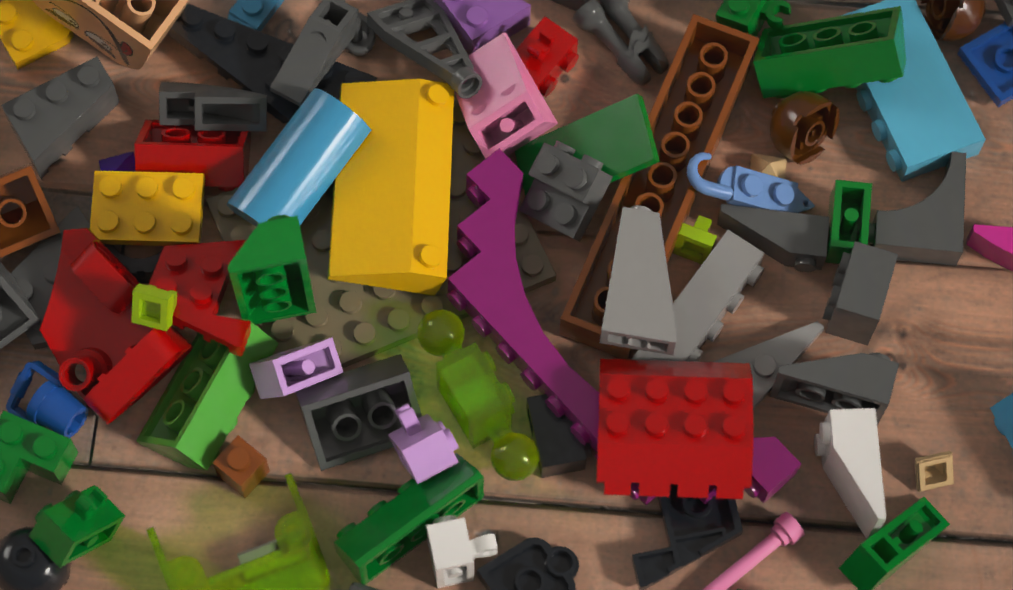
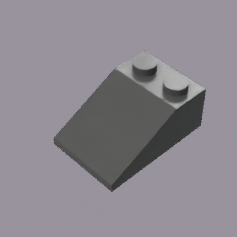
M858 353L782 365L779 367L769 397L827 414L831 409L875 408L878 426L889 405L899 363L891 361L888 356L881 353Z

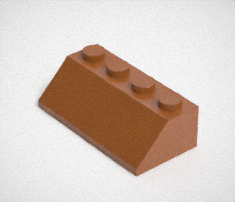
M31 163L0 176V258L60 233Z

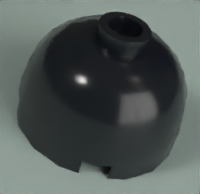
M23 527L11 531L0 540V589L60 590L69 579L71 562L59 568L29 537L33 527Z

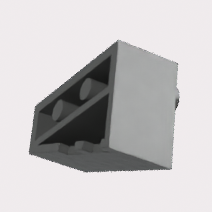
M95 57L1 106L11 128L42 179L49 172L48 168L62 154L66 156L73 149L72 145L86 131L89 133L120 101L111 78L99 58Z

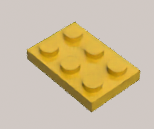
M94 171L90 231L103 244L166 246L201 243L205 188L204 173Z

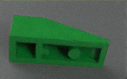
M923 497L861 543L839 569L858 590H874L950 524Z

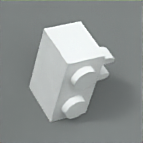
M454 515L442 516L434 519L433 524L426 525L428 547L437 589L474 581V558L497 555L498 548L495 534L482 535L469 540L465 517L456 519Z

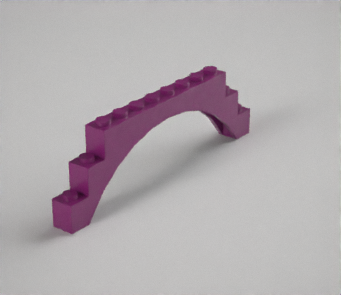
M499 148L466 174V194L471 202L480 208L457 225L456 244L467 258L472 259L448 278L447 297L458 311L464 309L472 318L471 323L482 337L489 336L497 345L496 351L506 363L511 364L513 362L522 372L520 373L522 380L531 390L535 391L538 389L542 394H546L549 397L545 400V403L558 418L564 414L574 424L570 427L572 434L583 445L589 443L597 453L599 392L577 374L562 358L543 333L526 298L516 260L515 222L523 185V172ZM775 436L753 438L752 487L744 488V491L752 498L757 496L762 503H765L796 476L801 466V463ZM631 483L630 497L636 500L639 498L646 506L655 498L639 496V483ZM709 485L708 498H699L704 505L716 495V485Z

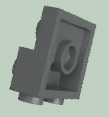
M556 141L554 147L544 142L528 175L535 179L519 211L580 242L613 176L601 170L604 163L586 154L583 155L581 160L573 157L576 150L560 141Z

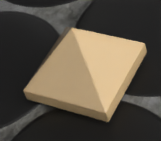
M752 154L750 169L785 179L787 158Z
M951 450L914 458L916 490L918 492L954 484Z

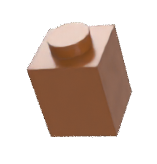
M239 435L213 461L217 476L243 498H246L270 472L267 459Z

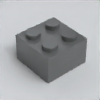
M856 241L851 253L843 252L832 283L833 289L822 318L829 320L825 333L868 346L880 320L898 254Z

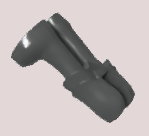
M591 0L585 3L576 11L573 21L580 29L592 32L618 59L617 65L636 84L643 86L651 80L647 67L639 58L640 55L644 56L658 74H662L669 68L668 59L656 42L653 33L649 31L646 24L642 28L632 16L628 8L630 0H601L600 4L597 0ZM605 14H607L627 35V37L630 39L629 46L613 29V27L608 22Z

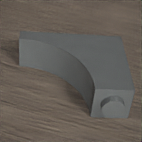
M951 153L945 166L942 183L923 201L898 210H877L873 222L869 223L868 244L898 254L897 260L956 266L963 253L966 153Z

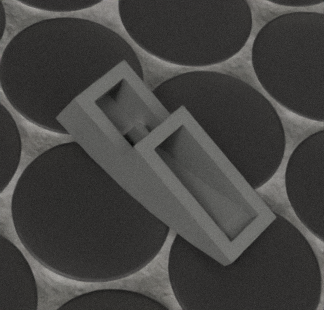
M160 82V125L195 126V131H267V95L207 84Z

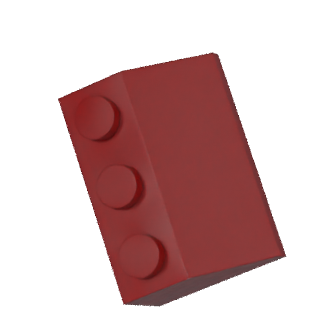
M146 119L134 143L135 172L204 173L205 187H218L222 191H233L248 176L251 131H195V126L160 125V120Z

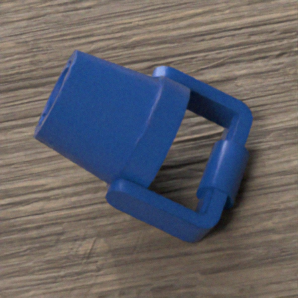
M41 361L26 363L10 390L11 395L6 404V409L9 413L68 438L74 436L81 429L89 412L82 402L63 387L59 381L58 373ZM36 371L48 379V381L38 388L29 401L26 411H24L18 405L21 399L24 398L33 379L32 376Z

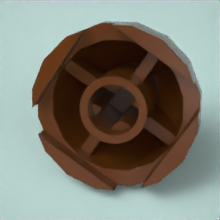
M921 0L920 2L926 4L927 17L923 16L935 40L957 41L972 34L980 24L986 11L984 0Z
M808 91L794 93L780 101L772 111L770 137L773 144L789 160L800 165L809 163L825 150L819 146L824 142L826 136L830 139L834 137L839 124L840 111L829 99L819 94Z

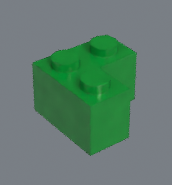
M3 410L0 416V500L11 504L28 471L62 485L78 454L72 440Z

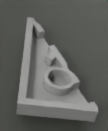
M816 321L713 362L750 363L753 376L754 410L771 391L779 367L795 364L823 332L824 326Z

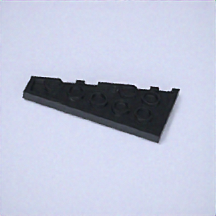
M187 3L182 14L170 28L169 36L199 59L209 61L218 68V74L226 80L231 78L242 87V90L267 95V111L282 123H288L300 106L270 91V87L294 45ZM335 61L316 88L339 100L342 83L377 81V77Z

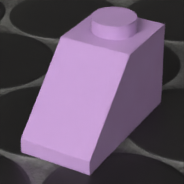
M333 337L285 350L249 364L260 399L283 397L344 373Z

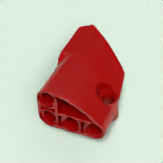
M89 228L63 230L61 253L55 281L39 330L60 366L58 376L63 387L70 391H76L84 399V402L108 425L169 374L191 352L193 346L173 325L166 332L132 323V291L140 284L139 281ZM77 364H81L86 370L87 375L84 382L76 377L75 367Z

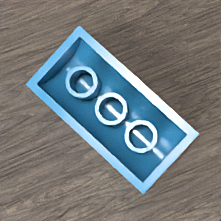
M314 88L226 205L232 212L255 227L259 223L267 222L269 218L276 215H288L289 217L298 215L299 225H301L371 132L370 127L354 111L338 99L320 89Z

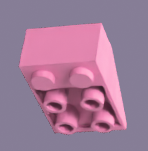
M503 32L468 55L474 70L482 78V86L470 98H461L456 92L455 95L467 127L485 159L499 148L509 156L558 124L506 32Z

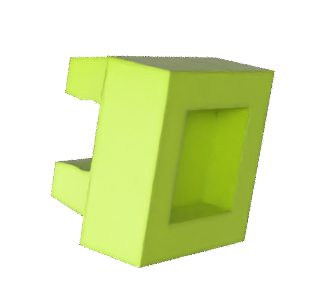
M699 215L694 226L683 223L678 233L673 253L703 264L713 250L717 235L708 232L712 220Z
M138 284L132 291V323L167 332L173 324V313L177 305V292L159 289L153 285Z

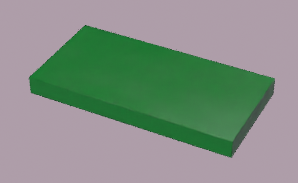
M639 94L630 96L540 136L515 151L518 168L523 172L525 197L535 179L528 175L544 142L554 147L556 141H560L576 150L573 157L581 160L583 155L586 154L604 163L601 170L613 176L610 183L660 162L644 99Z

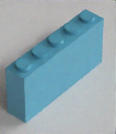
M884 0L843 15L901 6L906 52L903 77L888 83H881L879 81L862 83L856 89L858 91L857 100L859 106L864 112H868L872 120V132L877 141H882L887 151L886 159L890 169L893 172L896 171L901 182L945 167L952 152L966 153V159L978 155L986 139L916 0Z

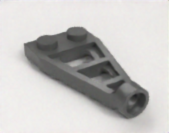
M405 0L367 12V25L384 43L446 81L461 98H470L480 90L482 78L474 70V66L446 12L434 0ZM431 27L437 34L436 37L416 42L406 36ZM445 49H449L453 56L441 60L431 55Z

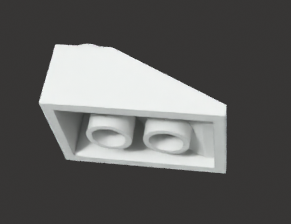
M831 409L825 421L820 423L819 434H815V455L822 457L823 470L865 538L868 539L880 530L886 520L876 409Z

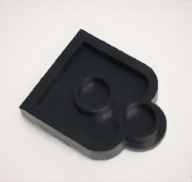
M528 538L477 569L476 575L486 590H575L574 578L579 569V561L575 553L566 547L556 546L552 548L543 539Z

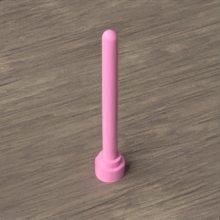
M784 512L773 521L774 526L770 529L771 534L702 590H727L780 545L785 547L787 544H795L805 535L803 528L791 514Z

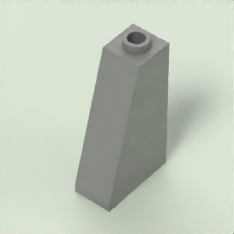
M640 205L630 208L623 207L600 343L674 355L677 329L660 213L653 212L648 207Z

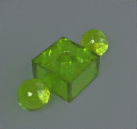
M444 309L433 310L427 313L418 325V341L427 353L443 357V360L436 363L437 389L470 445L474 449L492 440L494 445L490 457L495 472L502 478L510 481L526 479L535 471L539 461V453L536 444L531 438L521 433H513L511 430L512 414L515 413L512 403L515 402V397L505 381L500 384L493 372L497 368L487 351L481 353L476 343L462 348L465 330L462 321L456 314Z

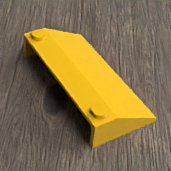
M420 78L342 83L339 101L363 119L370 127L371 132L334 180L328 279L435 296L447 279L454 90L448 83Z

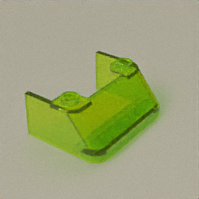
M292 473L284 476L296 511L281 517L275 526V538L279 550L211 577H206L202 565L193 557L180 556L168 561L154 527L147 529L146 531L168 589L329 590L331 585L330 573Z

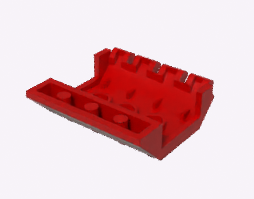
M600 359L596 483L604 484V495L631 496V483H639V496L670 497V484H677V497L708 498L709 485H716V499L743 500L744 488L752 487L753 376L750 363Z

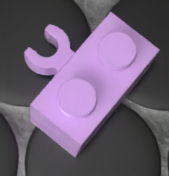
M408 403L394 410L403 427L389 433L388 436L404 468L418 484L458 463L453 451L459 447L449 428H445L441 420L435 422L428 414L417 418L414 410Z

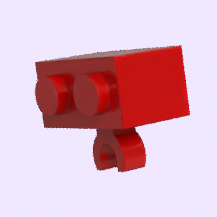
M546 16L516 48L517 53L544 97L549 96L558 82L557 78L563 71L569 72L579 58L577 54L578 39Z

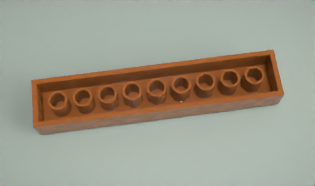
M693 14L648 117L660 162L621 179L561 316L560 335L618 358L628 359L632 348L600 343L622 208L640 205L648 207L653 212L660 213L668 265L675 248L678 233L682 224L686 222L698 194V191L692 187L687 177L688 162L695 154L701 152L710 153L713 158L753 63L759 43L758 37ZM712 158L710 160H703L698 164V173L703 179Z

